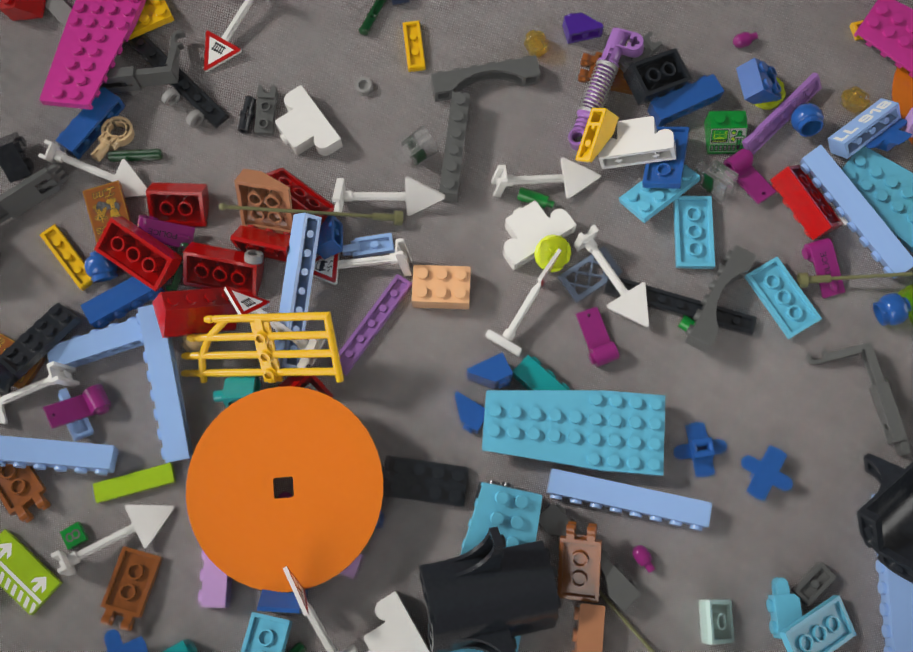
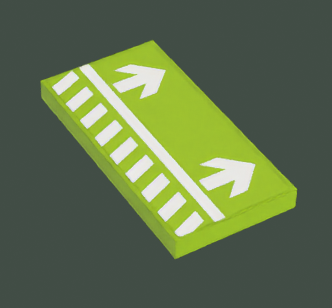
M4 529L0 533V586L29 615H34L63 582L8 529Z

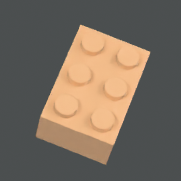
M413 265V308L469 310L471 266Z

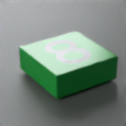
M76 522L60 531L68 550H72L89 540L81 522Z

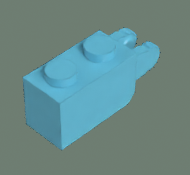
M776 577L771 581L772 595H768L766 607L771 615V621L769 622L770 632L773 634V638L781 639L779 632L802 617L800 598L796 594H790L788 581L782 577Z

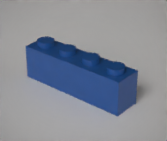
M714 74L705 75L692 84L691 82L685 84L681 89L671 90L661 98L656 97L652 99L647 112L650 116L654 117L656 127H662L719 101L724 93V89Z
M105 87L100 89L99 97L93 99L91 103L93 109H82L56 139V142L77 159H80L102 134L101 127L103 123L111 117L118 116L126 107L118 96Z
M131 277L80 306L90 325L99 329L108 326L109 322L115 319L123 318L129 311L142 307L147 301L155 300L160 292L165 291L163 287L158 291H154L135 277Z

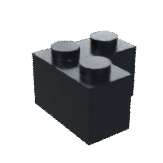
M18 132L0 138V166L10 183L31 176L34 170L32 160L25 155L27 143L23 136H19Z

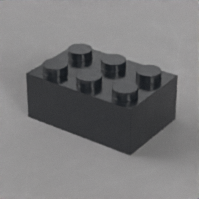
M677 48L632 63L623 73L638 106L650 102L656 97H663L671 90L681 89L692 80Z

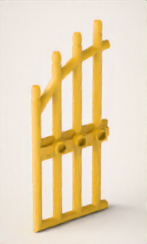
M331 312L208 315L204 317V322H214L216 325L207 334L187 335V341L203 342L200 351L184 352L181 354L182 359L199 361V369L182 370L181 376L199 377L200 383L208 382L207 377L263 376L264 382L268 383L282 382V376H335L336 382L344 381ZM324 320L326 331L272 332L270 322ZM250 322L252 333H219L228 323ZM328 339L329 349L276 350L274 340ZM212 341H255L257 350L208 352ZM331 357L333 368H280L278 358ZM206 359H259L261 368L206 369Z

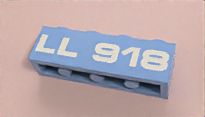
M883 98L879 99L828 138L830 152L846 159L851 157L901 119L899 103Z

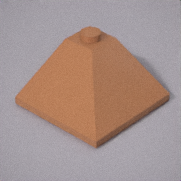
M244 168L234 180L239 206L292 209L290 187L264 172ZM240 210L243 226L254 225L262 230L269 228L275 230L276 233H291L293 213Z

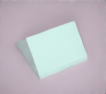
M731 599L699 600L701 643L709 645L734 643Z

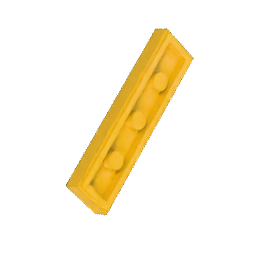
M53 224L39 234L80 290L84 291L93 284L91 277L85 271V262L56 224Z

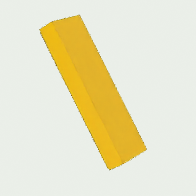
M420 20L402 22L408 72L426 70Z

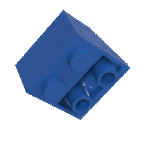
M753 58L736 68L744 100L752 104H759L782 99L780 94L781 86L776 80L777 72L773 66Z

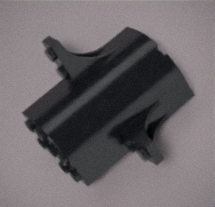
M867 453L863 457L865 472L873 476L881 486L878 492L857 511L860 534L868 549L873 548L878 554L876 558L885 567L913 583V462L904 469Z
M498 526L489 528L485 538L470 551L451 559L419 565V579L429 613L428 639L432 652H449L458 649H476L483 652H516V636L555 628L556 621L559 618L558 609L562 607L555 582L557 571L555 566H551L549 549L545 548L542 540L506 547L505 537L503 534L500 535Z

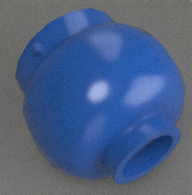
M801 104L791 115L792 127L803 137L816 135L824 126L823 112L816 104Z
M97 251L90 253V257L86 259L84 267L93 283L104 282L118 277V266Z
M889 293L873 303V311L882 326H896L908 319L911 305L906 297L896 293Z

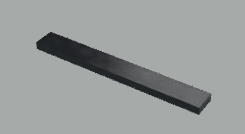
M145 34L127 41L152 68L166 66L167 56ZM179 68L178 83L170 85L195 109L201 111L204 114V118L217 129L229 118L228 114Z
M619 277L627 290H631L640 284ZM608 278L603 294L617 298L621 295ZM646 285L648 307L682 317L686 315L694 320L693 317L698 309L701 310L703 307L700 300ZM717 306L718 327L748 336L753 335L757 317Z

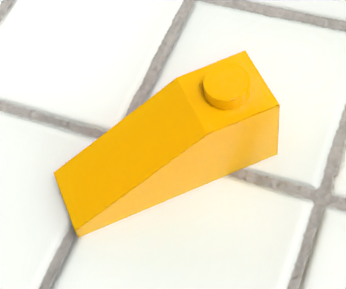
M592 108L575 160L591 163L613 136L619 117L607 108Z

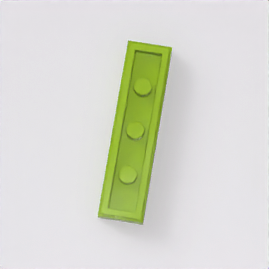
M170 462L93 483L96 503L99 504L176 483L173 463Z

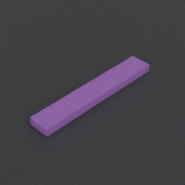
M812 73L742 141L744 149L750 150L754 155L791 119L794 110L799 105L806 104L822 88L819 74Z
M399 274L394 277L339 351L342 372L345 376H347L412 288V283Z

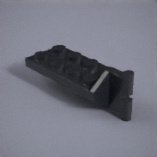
M59 302L52 306L45 315L38 319L25 333L21 334L0 355V391L5 395L9 394L11 387L82 320Z
M386 455L382 470L383 496L463 508L469 467Z

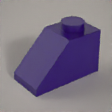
M570 13L564 16L562 25L567 44L601 37L604 28L602 23L583 13Z

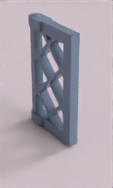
M604 246L599 250L617 276L623 273L611 257L608 250ZM592 254L558 275V279L576 303L604 286L608 279L604 271L602 275L592 273L593 264L599 265L597 261H594L595 258ZM587 263H591L589 273L578 271L579 268ZM572 273H576L574 283L566 279ZM578 274L589 276L587 285L576 283ZM591 276L602 278L595 285L589 286ZM575 287L586 288V291L578 295Z

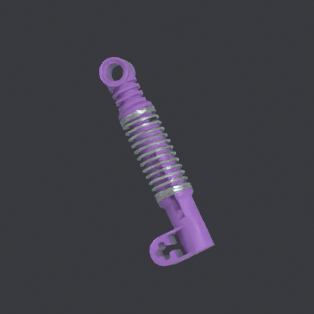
M621 28L612 29L603 54L598 58L594 67L595 70L591 74L592 77L588 82L589 85H587L586 92H584L585 96L582 97L583 100H581L580 107L577 109L578 117L574 127L568 134L569 143L573 150L578 151L581 141L575 142L574 139L576 137H583L591 109L604 107L606 97H608L612 82H614L619 68L618 62L621 55L632 58L642 55L644 40L640 34Z

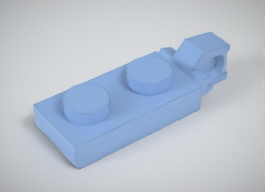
M392 233L355 238V240L351 241V244L343 245V256L353 255V258H362L394 253Z
M67 388L59 390L58 397L60 401L72 398ZM88 418L66 424L74 442L94 434Z

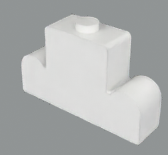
M301 85L285 95L284 103L288 113L278 118L275 123L281 133V140L285 145L289 144L296 155H300L314 145L317 152L322 156H328L343 147L339 135Z
M653 116L618 121L617 139L611 137L598 154L601 168L609 169L675 160L676 145L673 132L669 129H662L657 132Z
M536 201L529 203L523 208L519 207L505 221V229L512 238L505 242L503 256L514 271L535 257V249L541 239L552 234L565 238L575 232L576 223L563 209L554 210L549 218Z
M397 591L376 604V616L384 620L385 623L364 636V641L369 648L367 652H431Z

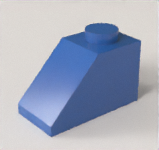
M328 215L320 226L316 254H319L324 260L343 251V224L335 216Z
M456 391L454 395L460 423L463 425L462 429L470 434L473 432L478 434L484 424L485 408Z

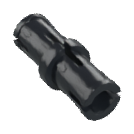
M245 96L243 109L239 114L241 118L238 131L243 134L249 133L251 120L254 118L253 111L256 99L252 96Z

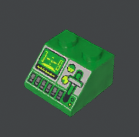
M709 111L704 120L707 154H735L739 150L744 149L742 141L746 138L748 129L746 111Z

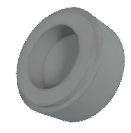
M367 77L357 79L355 82L356 92L361 96L371 94L373 91L372 81Z
M171 88L164 92L161 100L166 106H173L179 101L180 94L176 89Z
M195 109L187 116L186 123L190 127L196 128L203 122L204 114Z
M255 249L248 250L244 253V261L253 265L261 264L264 261V253Z

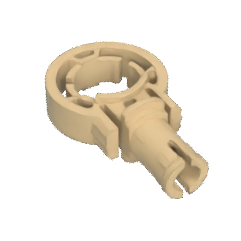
M121 116L111 117L106 120L101 127L102 134L97 138L100 144L90 155L96 161L101 162L109 151H117L119 147L129 144L135 135L131 122ZM113 125L125 128V133L120 136L111 135V131L114 129Z

